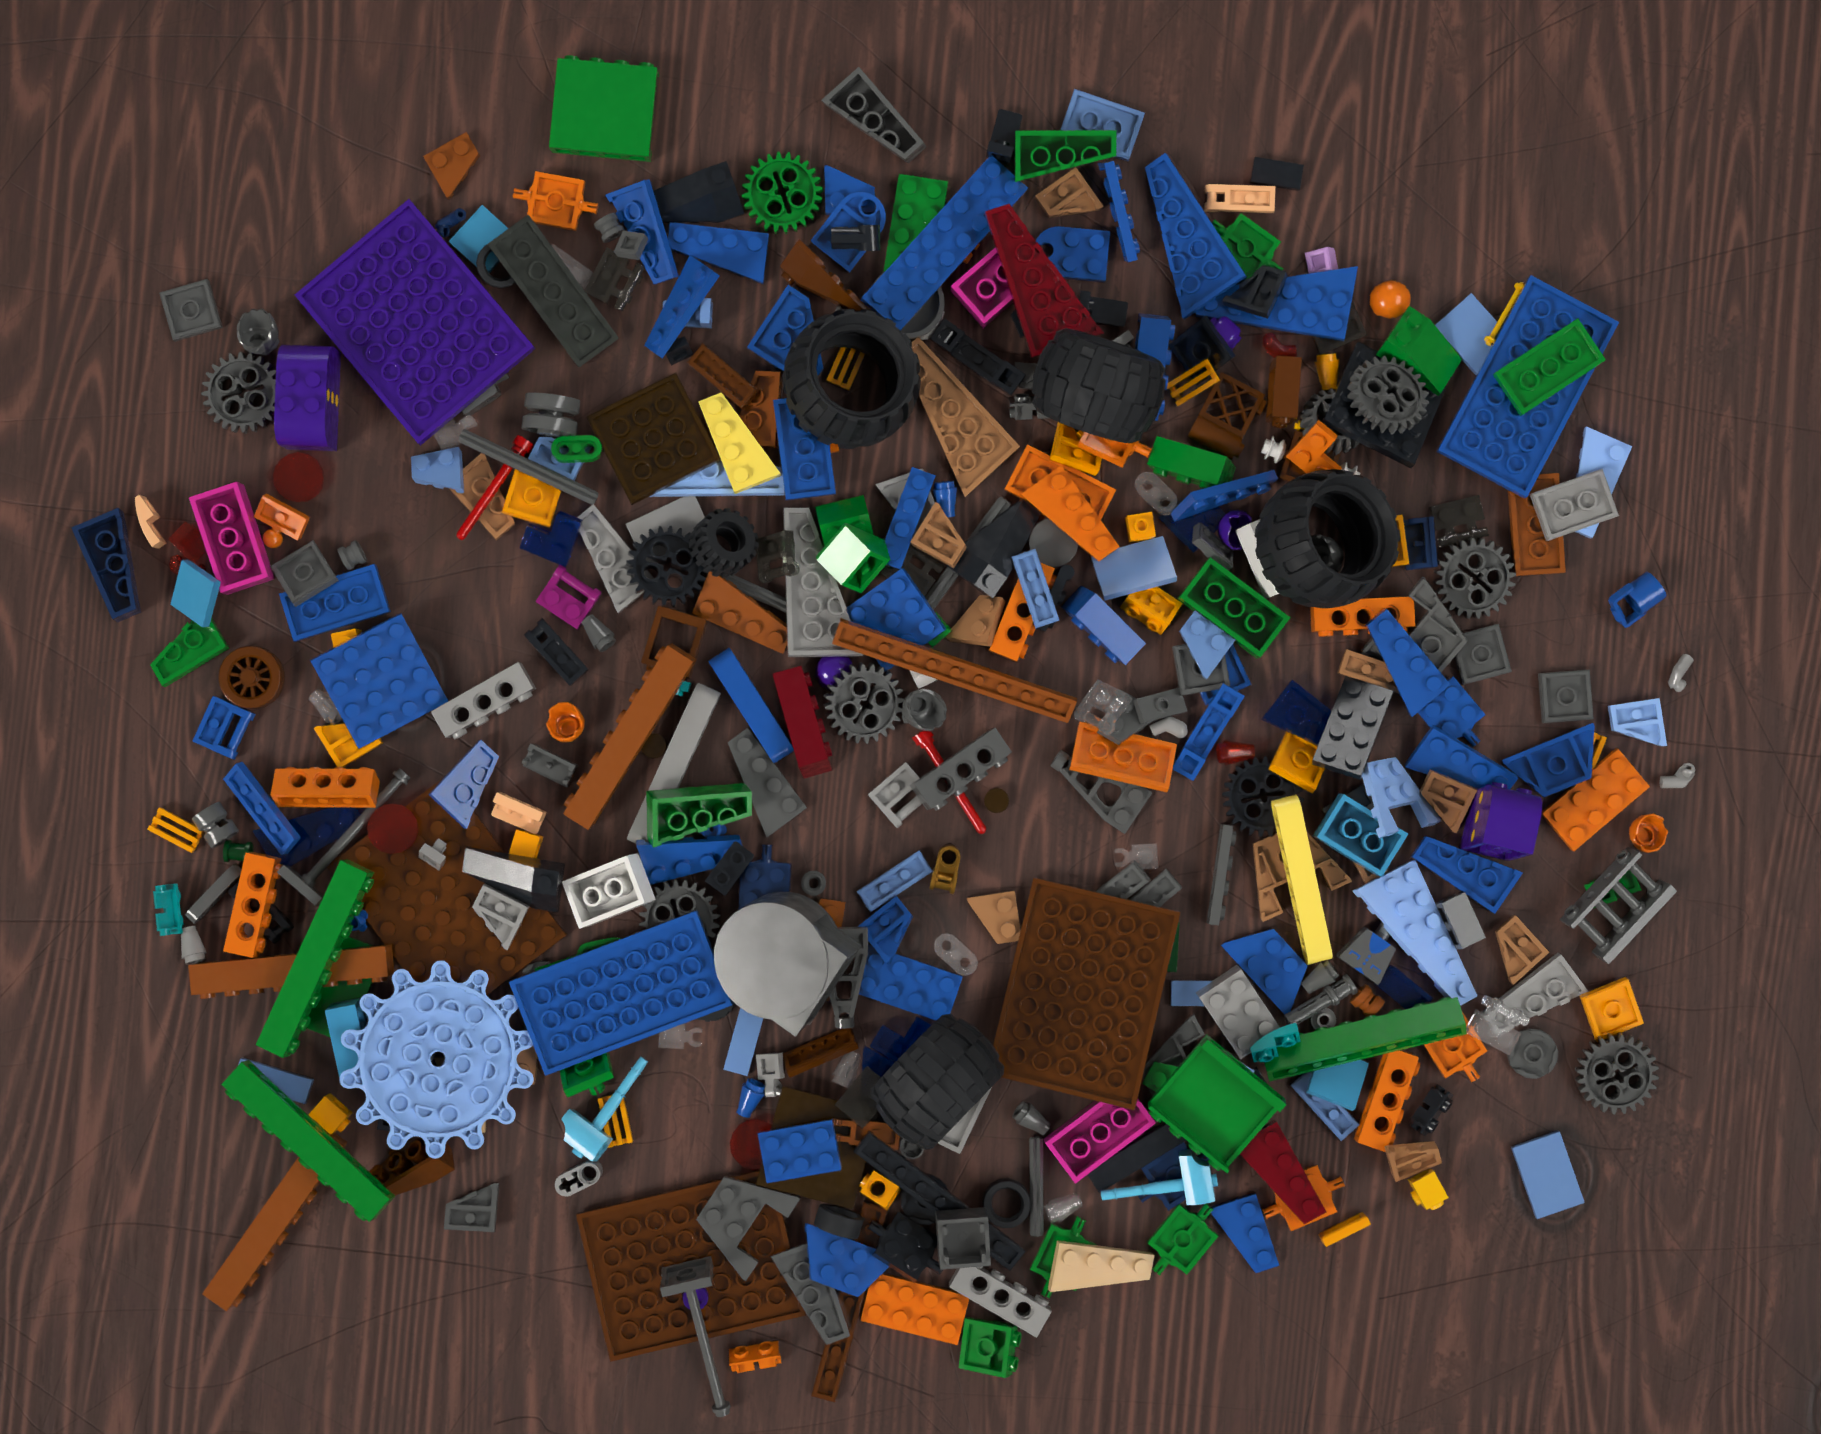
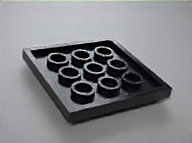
M1357 342L1322 423L1328 428L1412 468L1421 451L1446 386L1439 396L1425 387L1422 389L1429 392L1425 398L1429 401V404L1425 407L1427 411L1417 425L1415 424L1411 430L1406 428L1403 433H1400L1397 429L1394 434H1391L1388 428L1381 433L1380 426H1376L1372 430V422L1368 421L1363 424L1364 416L1355 415L1359 409L1350 407L1354 400L1347 397L1351 392L1347 387L1351 383V376L1359 365L1362 366L1365 360L1370 362L1373 357H1376L1379 361L1381 358L1376 355L1378 351Z

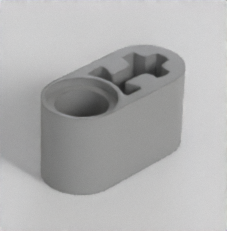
M588 1159L562 1172L555 1181L557 1193L561 1196H571L595 1184L603 1173L601 1163L599 1161L592 1162ZM586 1166L593 1167L596 1170V1177H587L584 1174V1168ZM578 1176V1180L574 1181L570 1188L568 1185H562L565 1178L567 1181H570Z

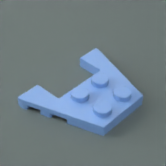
M1396 757L1367 762L1362 778L1367 796H1372L1374 808L1371 809L1373 818L1378 819L1379 828L1376 829L1379 838L1393 835L1399 831L1389 809L1411 805L1421 828L1433 826L1441 821L1436 811L1419 792V788Z

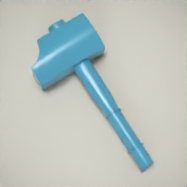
M641 1056L593 1122H590L574 1109H569L561 1119L565 1125L564 1141L574 1148L572 1153L581 1159L585 1156L592 1162H597L603 1155L613 1138L602 1131V1129L616 1111L637 1077L641 1075L642 1070L648 1063L646 1059Z
M1192 1149L1179 1151L1182 1178L1101 1190L1102 1200H1117V1198L1184 1191L1187 1205H1200L1215 1202L1214 1187L1218 1186L1216 1174H1211L1208 1161L1197 1157Z

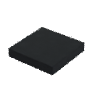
M1207 315L1168 345L1186 371L1208 359L1216 372L1236 356ZM1206 367L1191 375V378L1194 379L1207 371ZM1207 376L1206 378H1204L1203 380L1199 381V382L1196 383V384L1199 385V384L1202 383L1204 380H1206L1209 376Z

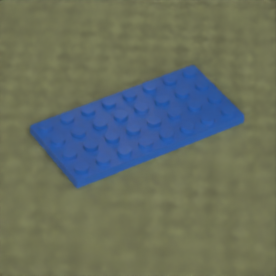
M1530 275L1436 452L1520 497L1527 498L1595 368L1522 416L1519 415L1493 374L1577 318L1603 354L1619 322Z
M697 910L509 981L545 1076L733 1005V1001L725 993L718 980L714 964V952Z

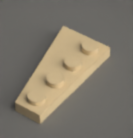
M1057 1240L1048 1290L1056 1292L1150 1280L1154 1254L1152 1252Z

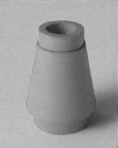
M196 926L182 928L181 953L182 959H185V964H195L206 960L205 954L207 952L196 930Z

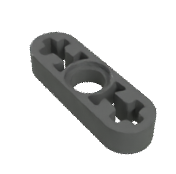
M237 863L230 866L193 904L185 916L194 924L200 921L227 891L239 881L242 868Z

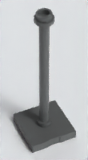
M400 768L397 771H393L392 774L395 777L377 796L376 808H366L308 874L304 873L301 876L296 870L287 865H283L277 873L315 906H320L324 897L314 887L316 884L315 880L402 783L405 785L409 783L408 780L411 777Z
M709 1256L662 1267V1280L660 1283L662 1297L686 1292L715 1401L712 1411L716 1417H724L730 1413L731 1405L729 1401L724 1400L696 1289L712 1286V1258Z

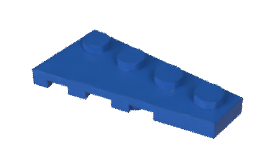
M689 255L644 346L663 359L720 275Z
M1275 470L1190 492L1171 512L1172 518L1176 522L1235 500H1242L1255 493L1258 495L1264 494L1271 490V485L1278 477Z
M1432 725L1405 762V768L1428 774L1431 769L1472 786L1476 790L1485 787L1486 784L1492 785V782L1506 784L1507 789H1511L1518 780L1517 775L1434 725Z

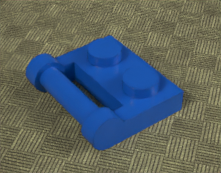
M213 696L192 741L235 760L238 755V746L250 720H254L256 714L222 698ZM234 714H237L241 718L227 747L222 746L221 743Z

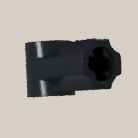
M880 225L831 227V249L880 251Z

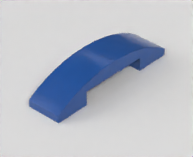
M1222 683L1174 762V771L1194 781L1208 754L1245 695Z

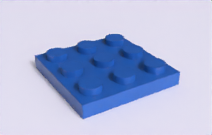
M901 568L846 609L851 622L922 646L946 630L905 568ZM876 659L880 666L884 668V672L895 666Z

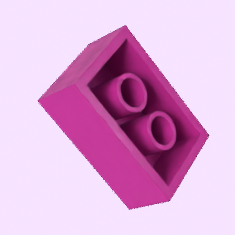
M996 247L951 285L953 295L982 328L986 327L1013 303Z

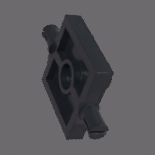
M900 1212L896 1213L892 1222L886 1228L874 1220L871 1221L867 1229L880 1236L878 1246L872 1256L914 1283L926 1267L938 1275L942 1273L943 1270H940L939 1262L933 1259L934 1250L937 1246L936 1235Z

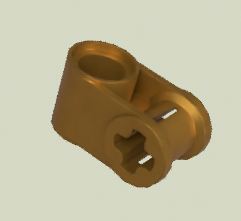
M946 844L940 848L929 889L938 888L948 890L950 894H954L960 863V852L956 846ZM946 850H952L956 853V859L951 863H947L942 859V854Z

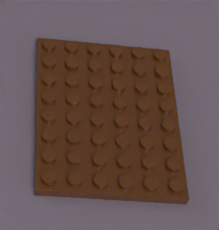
M438 781L333 860L327 868L334 875L340 860L348 859L374 872L372 877L374 879L373 886L368 893L364 894L361 901L364 903L362 910L368 913L366 920L385 945L392 944L393 956L401 967L410 973L413 980L419 983L427 981L431 975L432 965L437 961H445L450 966L451 978L457 983L467 981L472 972L476 970L485 971L489 978L485 990L486 995H488L563 939L567 933L550 911L529 907L510 948L506 950L502 947L501 941L494 932L488 929L484 919L479 917L472 908L485 883L462 871L466 847L501 853L506 852L475 811L470 818L471 821L467 829H464L428 795L440 782ZM438 838L447 844L442 854L446 856V861L440 871L419 858V850L424 843L432 847Z
M1033 878L993 1044L1000 1056L998 1060L1004 1065V1075L1001 1078L1135 1110L1181 912Z
M759 1170L731 1176V1178L756 1184ZM722 1179L577 1213V1222L610 1362L698 1341L691 1310L683 1302L684 1292L662 1297L660 1290L662 1267L709 1256L712 1258L713 1282L712 1286L705 1287L709 1298L706 1306L701 1309L708 1339L806 1316L804 1309L770 1257L791 1248L784 1216L765 1204L738 1244L739 1248L759 1260L745 1281L696 1220Z

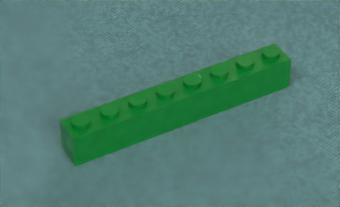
M348 859L340 860L257 1040V1046L281 1058L294 1054L298 1049L300 1033L308 1027L311 1020L308 1016L312 1008H315L321 999L319 992L322 986L328 983L332 972L329 970L333 962H337L342 953L340 946L343 940L347 939L352 932L353 925L351 923L354 916H358L363 908L364 903L361 902L363 896L373 886V871Z
M1444 997L1434 1003L1416 1004L1410 1009H1395L1385 1015H1370L1360 1021H1345L1335 1027H1320L1314 1030V1032L1299 1033L1301 1042H1297L1291 1047H1276L1279 1057H1274L1271 1061L1264 1063L1270 1082L1466 1035V1023L1458 997Z
M250 1060L241 1062L221 1084L226 1089L225 1093L232 1100H238L245 1106L243 1109L252 1118L257 1117L263 1123L262 1128L267 1133L275 1134L281 1140L280 1144L284 1149L289 1152L293 1151L300 1157L298 1160L305 1168L312 1169L318 1174L317 1179L327 1187L330 1185L336 1191L335 1195L340 1201L345 1204L349 1203L355 1209L354 1213L361 1220L371 1222L376 1219L395 1198L391 1191Z

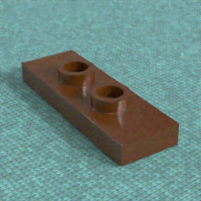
M703 343L687 362L743 410L759 392L756 387Z
M842 1028L783 1053V1062L787 1074L791 1078L857 1050L859 1046L852 1028Z

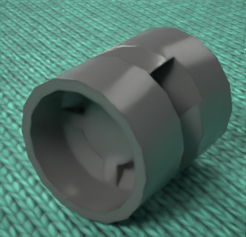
M221 802L210 805L192 818L198 830L205 832L204 839L211 849L223 844L239 832L233 820L226 818L228 813Z

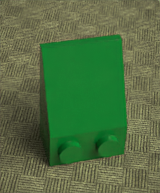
M1411 306L1406 309L1376 354L1380 358L1386 356L1388 362L1395 357L1396 364L1398 365L1405 361L1404 368L1406 369L1413 366L1412 374L1421 375L1418 382H1425L1426 385L1424 387L1437 396L1441 394L1462 361L1460 355L1434 323Z

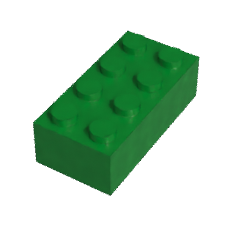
M1211 557L1204 562L1177 598L1189 609L1197 611L1234 638V642L1256 659L1261 658L1291 618Z

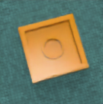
M515 469L502 513L550 528L561 490Z
M1288 728L1269 766V770L1313 793L1325 768L1312 765V760L1319 744Z
M1627 977L1579 995L1593 1036L1597 1042H1599L1598 1036L1605 1040L1608 1033L1615 1036L1619 1032L1622 1033L1644 1024Z

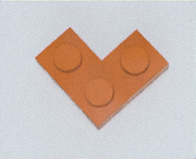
M1320 420L1310 428L1286 456L1305 473L1342 469L1341 466L1324 453L1338 435Z

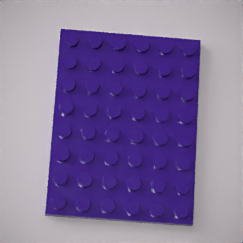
M410 199L405 201L295 294L296 298L420 446L536 349Z

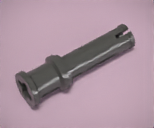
M1345 974L1338 982L1331 986H1325L1323 992L1283 1016L1288 1025L1292 1023H1297L1298 1025L1330 1005L1337 1006L1340 1004V1000L1350 994L1355 995L1358 991L1351 978Z

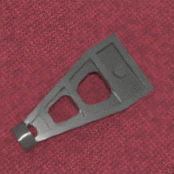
M1060 750L1050 766L1067 779L1105 822L1125 834L1152 792L1145 787L1098 777L1091 789H1086L1077 781L1076 777L1079 772L1069 770L1072 757L1063 750ZM1068 760V766L1066 768H1062L1065 762ZM1104 782L1115 784L1121 788V794L1113 806H1106L1097 796V790Z
M837 927L862 946L855 955L853 970L849 974H843L839 980L852 982L850 998L839 999L836 993V986L829 995L835 1015L834 1022L836 1028L845 1029L855 1026L854 1012L868 956V927Z

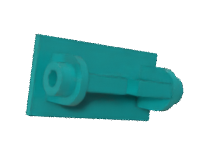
M178 884L155 886V891H153L155 909L163 908L164 913L155 914L157 931L160 932V936L183 934V917L180 911L181 894L178 890Z

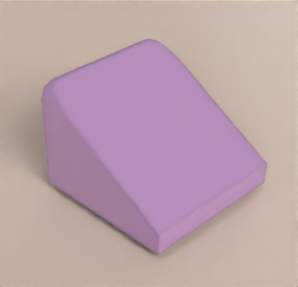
M1325 247L1305 253L1308 274L1338 269L1334 248Z

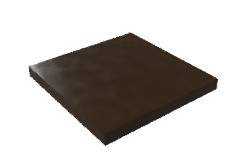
M677 373L587 416L631 505L721 461Z
M782 1086L770 1130L824 1121L831 1118L877 1121L879 1112ZM834 1126L835 1133L849 1136L850 1127ZM837 1141L842 1170L767 1183L762 1160L756 1185L853 1210L866 1161L853 1151L857 1145H849L848 1142Z

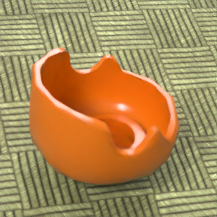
M1397 281L1382 282L1375 286L1370 294V306L1377 316L1389 319L1397 318L1403 315L1410 306L1411 295L1405 285Z
M559 702L549 709V719L546 726L554 739L560 742H572L582 734L585 719L580 709L569 702Z
M1652 813L1641 815L1631 823L1629 836L1637 850L1651 853L1658 851L1665 844L1668 830L1663 824L1664 818Z

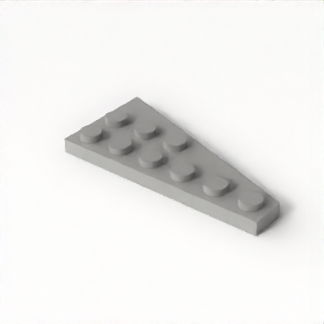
M784 508L788 657L863 656L864 654L832 644L840 618L850 621L836 579L816 559L823 546L810 509Z

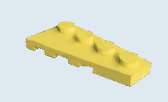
M722 392L698 401L735 494L782 476Z

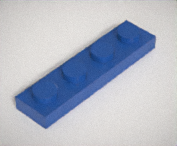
M914 467L911 468L885 538L890 556V561L886 565L899 570L902 568L911 544L910 541L914 536L936 475Z
M243 762L236 763L223 780L281 855L289 853L301 839L300 835Z

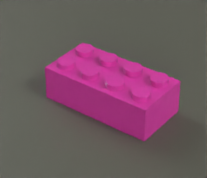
M234 482L189 497L214 576L221 582L219 587L220 593L229 595L275 579L244 484Z
M1137 1099L1135 1110L1093 1101L1045 1137L1044 1142L1076 1184L1156 1124V1122L1139 1099Z

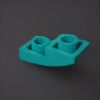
M1297 1023L1278 1028L1263 1036L1252 1045L1250 1049L1253 1061H1271L1274 1057H1279L1276 1047L1282 1046L1286 1048L1301 1042Z

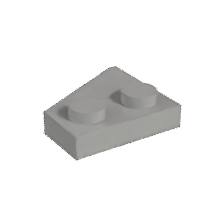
M483 884L472 908L479 917L484 919L488 929L494 932L501 941L502 947L508 950L530 906L487 884Z

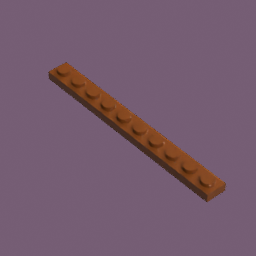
M840 618L832 640L834 645L1069 723L1077 703L1076 697Z

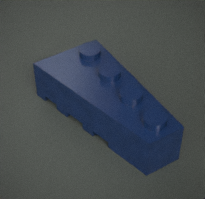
M116 508L71 527L111 618L118 623L141 613L124 512L120 508Z

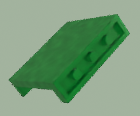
M572 55L557 58L549 141L551 152L651 162L652 151L650 148L657 77H659L658 68L647 62H641L639 65H629V62L624 60H615L614 63H607L600 58H589V61L579 60V57Z
M1206 1034L1150 1099L1148 1109L1150 1110L1149 1114L1159 1123L1164 1121L1170 1126L1168 1129L1174 1136L1179 1139L1181 1137L1189 1142L1188 1146L1196 1154L1200 1155L1203 1153L1208 1157V1163L1218 1171L1222 1169L1228 1173L1231 1163L1277 1110L1281 1112L1287 1104L1283 1096Z

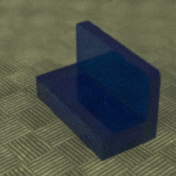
M1390 964L1379 985L1375 984L1404 1009H1410L1414 1005L1425 1003L1426 1001L1431 1002L1433 999L1405 974Z

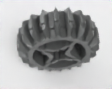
M1332 388L1327 392L1322 389L1317 395H1312L1309 401L1304 404L1300 414L1302 419L1300 427L1305 428L1303 436L1318 421L1317 415L1319 416L1318 419L1321 422L1323 421L1335 393ZM1332 430L1338 437L1325 453L1327 454L1331 450H1333L1335 455L1339 454L1341 450L1346 453L1351 448H1356L1359 443Z

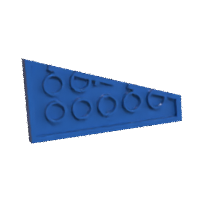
M1164 153L1147 165L1145 170L1154 199L1156 214L1160 223L1162 238L1181 307L1182 318L1185 320L1247 276L1169 156Z
M1358 266L1287 277L1268 319L1223 305V298L1226 295H1232L1240 288L1239 284L1234 285L1198 310L1196 317L1202 318L1207 315L1209 319L1215 317L1218 320L1222 316H1227L1237 324L1344 341Z

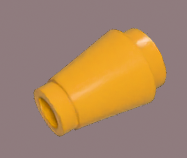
M1336 353L1316 355L1317 361L1314 363L1322 389H1336L1339 359H1337Z

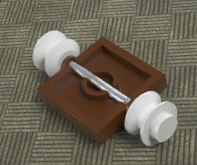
M1294 432L1289 449H1286L1284 439L1280 443L1275 442L1274 436L1271 437V440H1265L1261 453L1265 454L1264 459L1272 456L1274 457V463L1279 462L1282 458L1285 459L1278 479L1289 482L1296 477L1306 474L1286 457L1288 452L1303 437L1302 432ZM1331 450L1326 455L1338 463L1341 452L1335 455L1333 450ZM1347 462L1340 465L1342 467L1341 470L1354 472V475H1360V472L1357 471L1358 466L1349 469Z

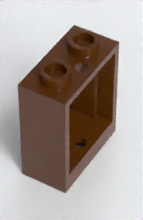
M1276 356L1270 362L1265 423H1272V427L1287 428V425H1290L1298 417L1301 357Z
M658 605L641 663L647 665L645 670L649 667L653 669L657 661L650 658L663 618L697 628L690 650V655L696 659L708 621ZM695 664L688 673L687 677L691 678Z

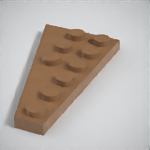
M916 338L912 342V350L914 353H917L920 363V372L918 374L921 379L919 398L964 497H967L1020 446L920 338Z

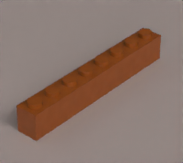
M672 643L667 645V647L662 646L655 656V659L658 660L653 669L649 667L642 677V680L645 681L640 690L636 688L628 700L631 702L630 707L627 711L624 709L621 711L615 721L618 723L615 731L610 730L602 742L605 744L602 752L597 751L589 764L592 765L589 773L584 772L578 780L577 785L580 787L576 794L571 793L564 803V806L567 808L563 814L587 830L595 825L697 661L696 658Z
M392 944L342 949L337 962H333L329 970L332 972L328 983L323 985V987L338 986V981L346 980L347 985L363 983L362 979L371 978L372 983L387 981V977L394 973ZM297 953L188 965L191 995L200 994V999L216 997L215 993L224 992L225 997L240 995L241 990H249V994L264 993V988L272 987L274 992H280Z
M336 1133L330 1135L345 1148L348 1143ZM300 1157L294 1162L202 1293V1295L226 1312L233 1306L237 1308L246 1296L243 1294V1291L247 1286L252 1287L259 1278L260 1274L257 1271L262 1265L265 1267L275 1255L272 1250L276 1244L282 1245L289 1235L286 1231L291 1223L296 1225L304 1214L300 1211L305 1203L309 1205L318 1194L315 1190L320 1183L317 1179L318 1174L312 1169L305 1168L298 1160Z

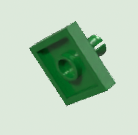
M609 1052L560 1070L563 1091L567 1098L589 1089L591 1095H597L595 1087L599 1094L604 1091L605 1085L603 1082L614 1078Z

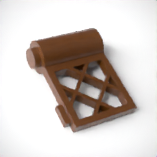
M1220 372L1218 376L1220 381L1214 384L1187 437L1232 460L1234 456L1237 458L1240 456L1245 444L1241 443L1253 417L1255 414L1261 415L1267 401L1263 400L1265 394ZM1222 380L1232 386L1234 394L1221 396L1219 385ZM1249 394L1257 398L1254 406L1244 408L1240 396ZM1236 398L1240 410L1227 413L1223 401ZM1219 402L1223 415L1214 417L1206 413L1209 405ZM1238 414L1242 415L1244 425L1241 431L1231 426L1229 417Z

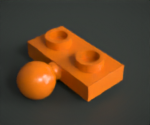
M267 493L262 496L254 518L272 527L263 534V542L269 548H277L282 544V533L295 540L301 539L310 519L308 515Z

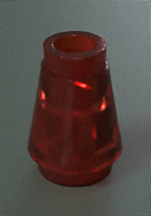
M1224 740L1223 743L1217 744V760L1219 763L1229 765L1254 759L1255 747L1253 744Z

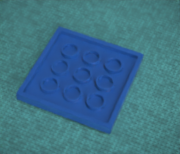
M401 613L310 660L358 749L448 702Z

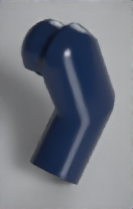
M458 208L438 220L435 228L441 237L449 236V229L466 218V212Z

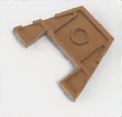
M1277 832L1271 838L1268 836L1252 843L1260 919L1262 922L1284 913L1273 888L1287 882ZM1307 832L1314 869L1320 868L1330 891L1352 882L1351 878L1345 874L1338 864Z

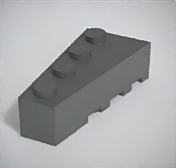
M860 67L855 69L821 100L825 106L906 163H910L927 147Z

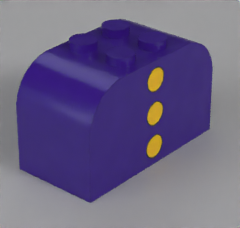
M280 346L276 363L274 431L278 445L290 450L337 451L341 352L335 347Z
M1492 782V785L1486 784L1485 787L1477 789L1468 809L1459 849L1505 861L1533 855L1542 814L1541 797L1531 795V790L1517 788L1514 791L1507 789L1506 784Z

